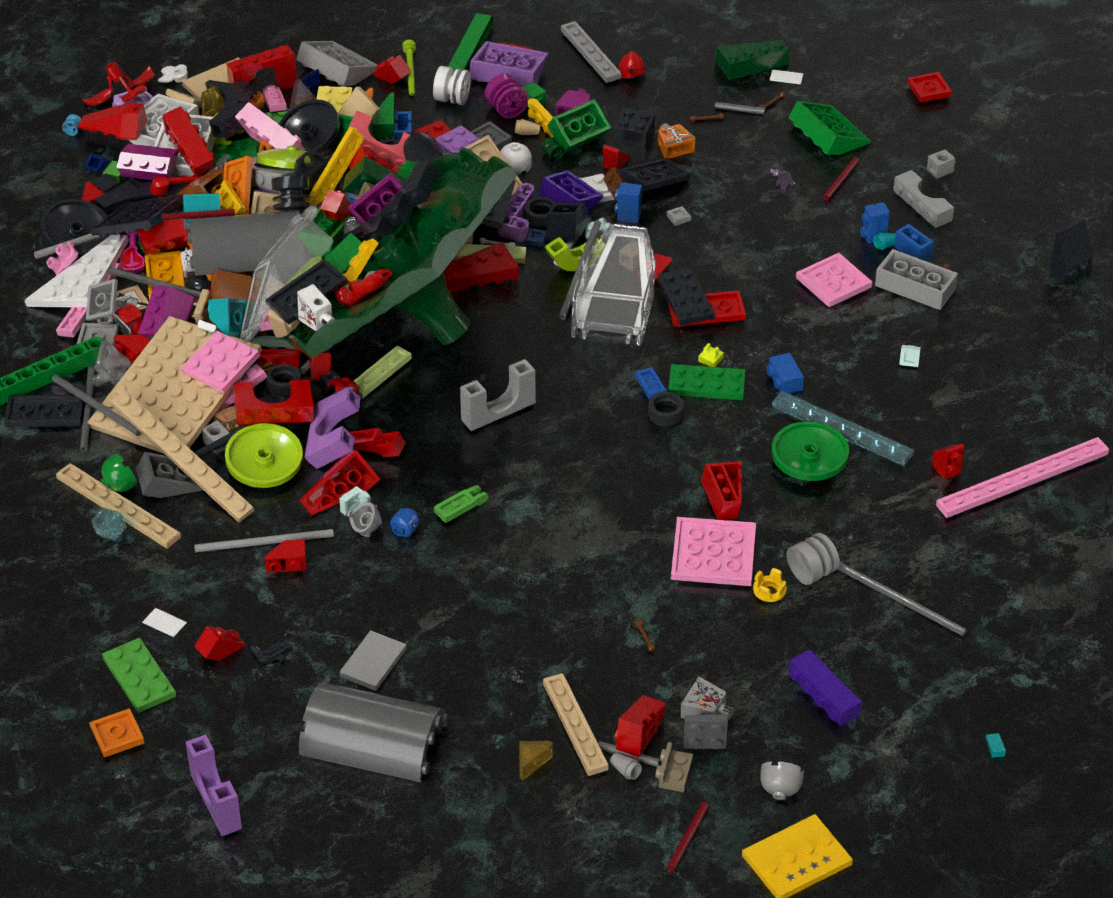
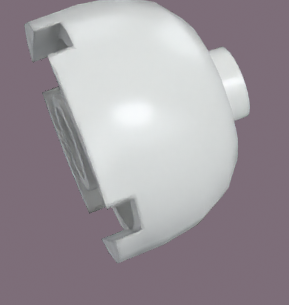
M510 143L501 149L500 152L517 175H521L522 171L526 170L528 172L531 169L532 155L525 145Z

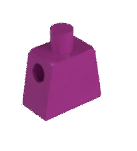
M578 89V91L568 90L556 103V116L589 102L590 95L584 89Z

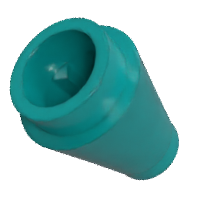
M879 232L874 236V246L880 250L894 246L896 234Z

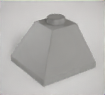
M117 279L88 287L87 321L115 314Z

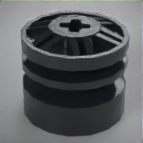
M283 176L271 179L272 191L280 193L279 196L273 197L272 200L274 202H281L274 204L273 210L302 211L311 208L309 202H302L310 199L309 195L302 194V191L309 190V177Z

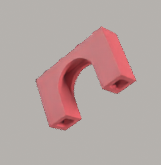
M356 110L349 127H354L365 137L359 148L365 146L367 149L373 150L380 158L386 159L393 167L401 168V164L406 161L403 151L404 142L410 135L404 132L399 143L396 145L383 144L374 139L369 133L368 127L372 117Z

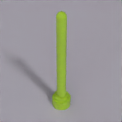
M406 40L403 42V51L406 53L407 65L411 70L408 73L409 95L414 96L413 53L416 50V44L413 40Z

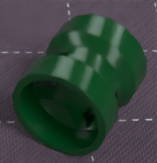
M553 137L544 140L541 149L553 161L562 158L565 152L563 146L558 144L557 140Z

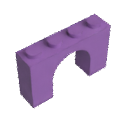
M349 386L314 404L313 422L310 424L305 459L316 469L353 450L354 437L343 426L330 432L339 421L359 411L361 397Z
M206 735L187 741L186 748L190 774L221 836L242 829L238 796L230 780L221 783L216 768L214 749Z

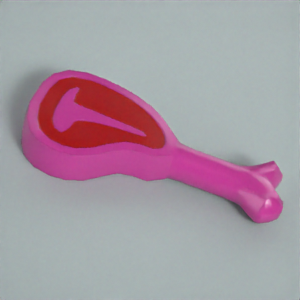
M125 231L130 237L129 247L122 253L119 263L122 270L137 274L146 267L145 259L138 253L137 249L138 231L132 233Z

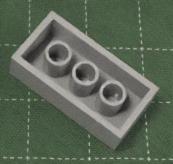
M892 249L877 268L875 286L941 310L956 290L958 273Z

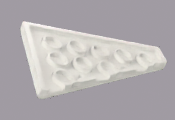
M110 235L26 298V306L87 308L88 287L106 281L109 276V268L115 266L129 242L128 235Z

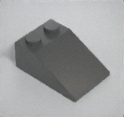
M144 452L136 467L142 494L145 496L164 498L203 490L165 455Z

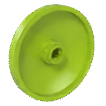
M288 145L287 148L269 149L258 152L256 162L273 167L294 169L298 156L307 151L299 150L298 146ZM306 156L304 162L309 166L311 160Z
M268 423L254 424L239 430L228 441L225 449L226 466L231 475L241 483L257 488L275 487L289 481L297 474L303 460L302 446L296 435L282 426Z

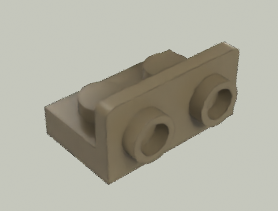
M668 742L667 748L662 749L660 762H662V765H658L656 770V778H659V788L684 792L693 754L672 750V743Z

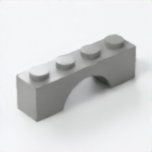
M910 170L895 177L893 187L895 193L912 206L917 213L922 215L927 222L937 228L952 221L954 207L944 198H930L921 193L922 179L915 172Z

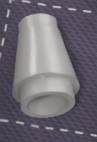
M619 753L613 754L610 759V763L626 779L634 780L642 771V766L636 759Z

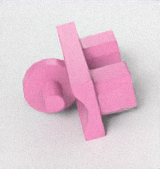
M68 241L66 245L59 244L56 248L58 257H50L47 260L48 267L54 270L56 276L76 262L78 258V252L74 249L72 242Z

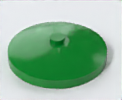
M811 421L797 422L784 427L776 434L772 442V458L782 472L793 478L806 481L825 480L837 475L845 468L849 458V445L845 437L829 425Z

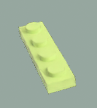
M396 346L354 380L360 387L358 396L363 399L411 360V353Z

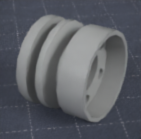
M816 533L812 537H808L804 542H799L787 550V560L791 571L805 585H810L820 580L822 576L829 575L831 572L836 571L840 565L839 555L834 544L822 533Z

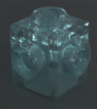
M104 507L91 520L98 535L112 540H116L127 527L120 512Z

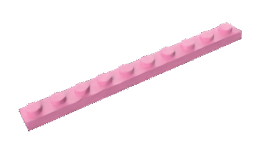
M1098 437L938 499L936 506L946 518L1108 455L1109 448Z

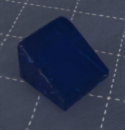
M319 69L305 75L300 85L307 90L320 83Z
M90 153L84 169L100 173L108 165L109 161L103 156Z

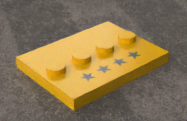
M816 814L742 850L744 859L775 898H788L851 866L853 859Z

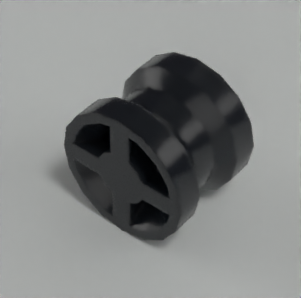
M335 370L329 371L327 375L319 376L320 385L327 393L335 387L334 385L328 387L327 382L333 381L334 378H340Z

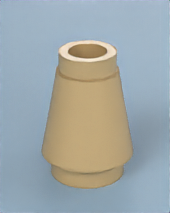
M524 119L516 120L515 133L519 135H539L540 125Z

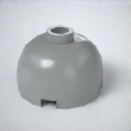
M772 762L762 764L760 781L763 788L769 794H772L773 798L784 800L786 797L797 793L802 786L804 770L801 771V767L787 762H778V766H771Z

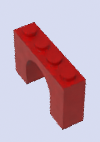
M288 45L226 63L228 83H234L237 80L251 82L256 72L263 68L271 67L274 68L275 82L281 90L297 86L295 56Z
M290 380V398L281 403H265L257 399L254 395L252 382H235L233 384V400L237 425L313 422L314 406L309 380Z

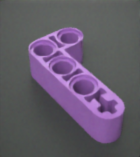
M521 184L511 197L502 228H497L499 236L518 242L526 241L529 234V222L524 219L525 205L530 199L534 198V186L532 184Z

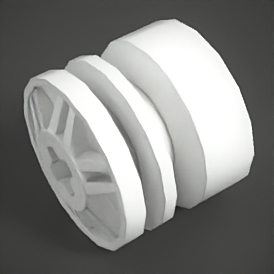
M440 66L434 79V100L447 102L450 98L451 103L464 105L470 91V71L457 69L454 72L451 67Z

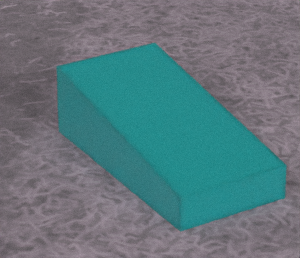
M999 733L987 734L986 740L992 758L1004 757L1006 750Z

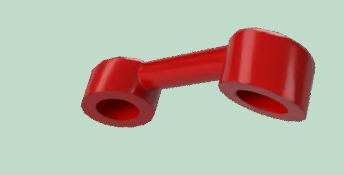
M204 174L170 178L163 175L157 176L152 180L150 191L154 195L162 196L168 192L170 184L192 183Z

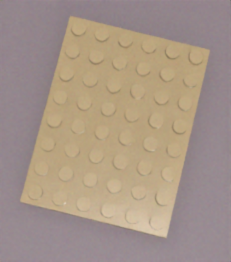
M169 316L102 404L126 419L111 405V400L126 390L190 448L202 432V429L206 427L233 390L232 385L224 394L182 373L181 367L214 333L200 329L196 324ZM229 336L258 350L259 353H261L262 351L261 346L258 344H254L233 336ZM246 371L242 374V376H241L236 382H239V381H240V379L243 377V375L246 373ZM98 410L87 422L92 429L163 453L142 433L140 436H136Z

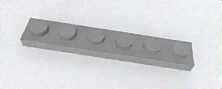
M576 21L561 25L563 34L606 83L621 78V72Z

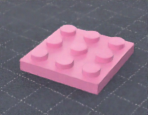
M840 253L796 272V278L828 307L872 287V281Z
M216 331L181 367L183 374L225 394L259 358L260 353L258 350Z

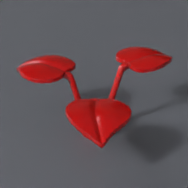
M117 62L110 63L105 67L109 75L106 77L109 82V89L89 99H83V101L87 105L94 106L107 100L113 92L111 80L123 83L128 93L122 96L121 100L123 102L130 101L147 90V87L142 84L151 80L154 77V73L149 66L137 79L132 81L122 71ZM123 77L130 83L129 87L124 81Z

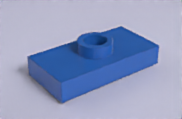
M652 367L635 372V378L649 400L657 393L667 392Z

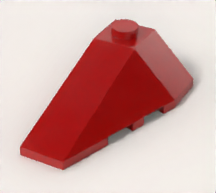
M133 102L84 115L78 127L92 132L101 131L106 136L110 134L116 135V138L121 140H137L148 120L144 104Z

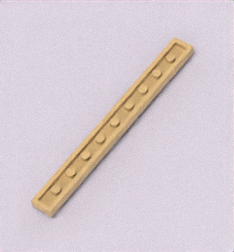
M126 390L111 400V405L236 521L240 523L254 511L253 507Z

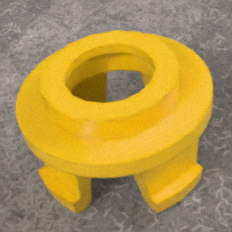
M772 568L768 576H763L762 571L756 574L753 591L757 598L766 602H776L786 595L787 583L782 580V572L780 570ZM766 587H773L777 593L771 594L770 589Z

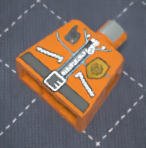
M665 123L661 125L658 131V145L664 158L670 159L695 152V137L680 124L669 126Z

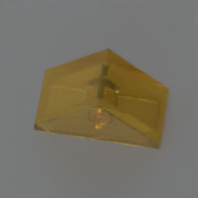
M215 85L202 92V116L212 117L217 112H220L225 104Z
M519 741V768L522 781L553 757L552 742Z

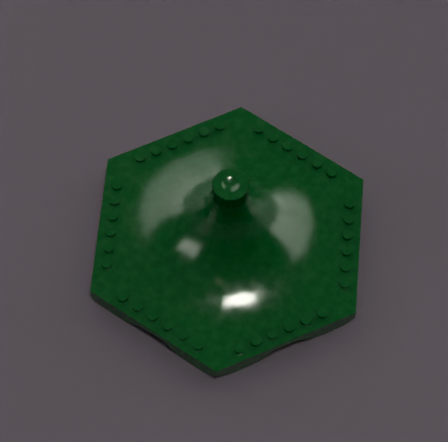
M462 148L459 152L446 154L432 161L440 172L428 201L414 206L408 222L394 227L390 235L378 242L377 247L357 278L363 280L370 271L389 269L392 274L384 286L367 295L362 302L349 308L344 307L338 302L337 292L333 293L327 299L331 303L332 317L335 320L323 325L317 331L300 321L295 329L288 335L281 337V339L307 356L314 358L335 343L341 342L349 334L358 331L366 323L372 322L380 314L386 313L392 307L405 311L423 322L442 345H447L457 340L467 331L471 321L454 301L445 280L444 270L453 261L455 255L463 248L465 242L472 236L475 229L482 223L485 216L490 213L492 207L500 200L502 194L516 178L517 174L496 156H492L487 162L468 148Z

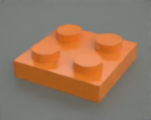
M130 708L89 722L104 757L144 744V738Z

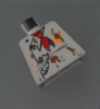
M698 677L681 703V718H684L685 715H727L728 719H730L734 708L726 705L727 693L724 690Z

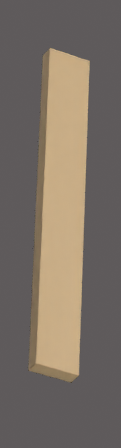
M71 463L56 473L57 479L168 549L181 538L180 532L112 489H106L101 482Z

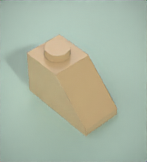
M272 309L267 313L274 335L278 339L288 335L300 323L298 318L288 325Z

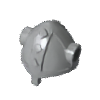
M369 502L362 503L352 513L347 512L352 528L362 536L370 537L371 533L382 524L380 513L375 504Z

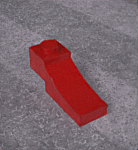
M380 428L349 432L354 437L353 450L374 452L382 455L383 458L399 456L405 445V441L399 431L382 433Z

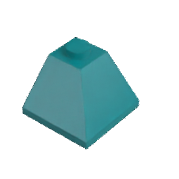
M209 299V318L225 335L240 336L247 299ZM248 310L243 331L248 329Z

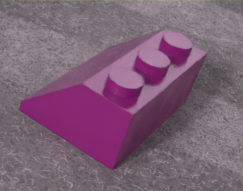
M128 144L120 152L117 169L123 177L153 180L155 177L163 175L170 178L174 174L179 150Z
M390 173L351 204L348 209L363 224L395 196L403 186V183L399 178Z
M154 286L138 333L151 340L169 316L188 322L195 298L170 286Z

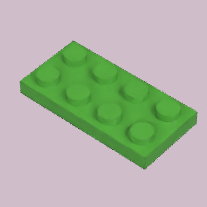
M140 638L102 654L103 660L138 713L176 697L174 688Z

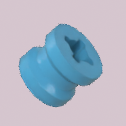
M70 114L62 125L63 131L71 136L76 135L80 129L78 124L81 118L78 115Z

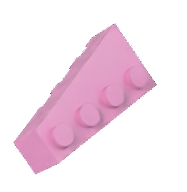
M249 102L235 116L249 136L259 143L264 139L272 146V149L287 148L288 145L298 146L299 150H305L301 144L302 140L297 135L293 136L290 131L282 128L277 122L270 119Z

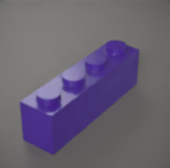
M810 649L790 660L789 675L791 679L796 681L803 691L809 694L816 704L828 713L831 720L842 726L860 716L862 702Z

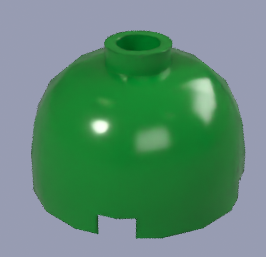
M117 453L110 456L102 465L101 473L103 478L101 482L106 489L110 487L113 491L121 493L137 486V480L129 466L126 467L124 463H121L124 460Z

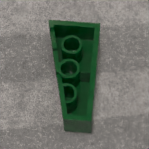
M783 40L716 46L715 62L729 80L789 65L790 49Z

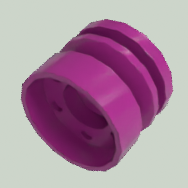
M510 74L495 76L490 80L485 89L487 101L504 118L516 117L527 107L529 95Z

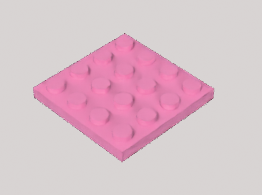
M677 517L671 580L751 586L756 523Z

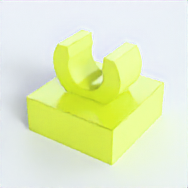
M708 343L704 347V351L699 355L698 361L710 367H716L724 358V352L719 351V347H710L711 345Z

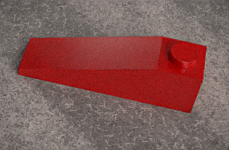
M352 450V452L340 458L299 501L311 515H314L340 503L339 498L356 486L367 492L380 478L358 451Z

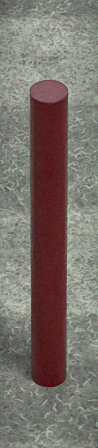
M857 157L850 161L823 195L825 200L831 198L858 164L859 159Z
M235 209L162 214V221L235 215Z
M702 802L667 865L669 871H675L709 808L708 803Z

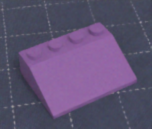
M486 41L470 61L471 79L477 82H490L497 75L510 74L522 87L532 82L538 84L548 58V53Z

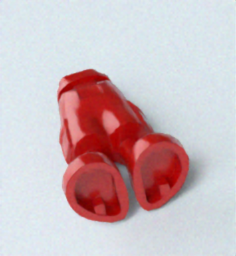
M381 269L368 275L361 282L358 280L350 282L349 289L341 288L337 291L336 297L338 302L348 308L362 302L367 295L384 286L392 274L389 269Z

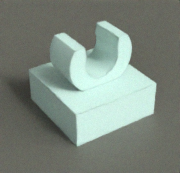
M902 345L899 365L918 367L920 347Z

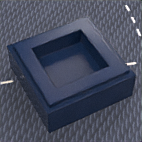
M530 229L526 238V244L543 247L546 241V231Z

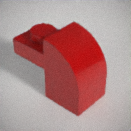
M132 303L116 310L115 314L131 330V335H140L138 332L142 323L141 317L143 316L140 310Z

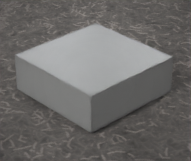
M683 206L667 211V217L675 226L691 221V216Z

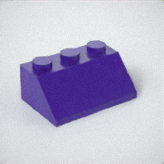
M568 170L543 177L539 194L541 197L553 199L556 203H584L589 213L603 198L602 193Z

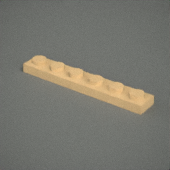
M563 673L544 678L543 685L587 775L590 776L607 771L608 763Z

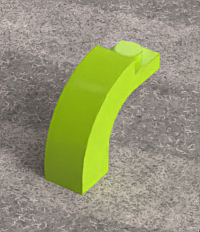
M597 236L584 269L594 265L592 260L602 254L605 245ZM558 237L546 245L545 248L549 256L560 268L566 271H576L586 243L577 248L569 249L566 243Z

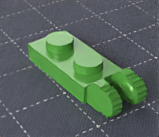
M475 485L437 504L434 507V512L447 523L477 505H482L489 496L485 492L480 494L481 488Z

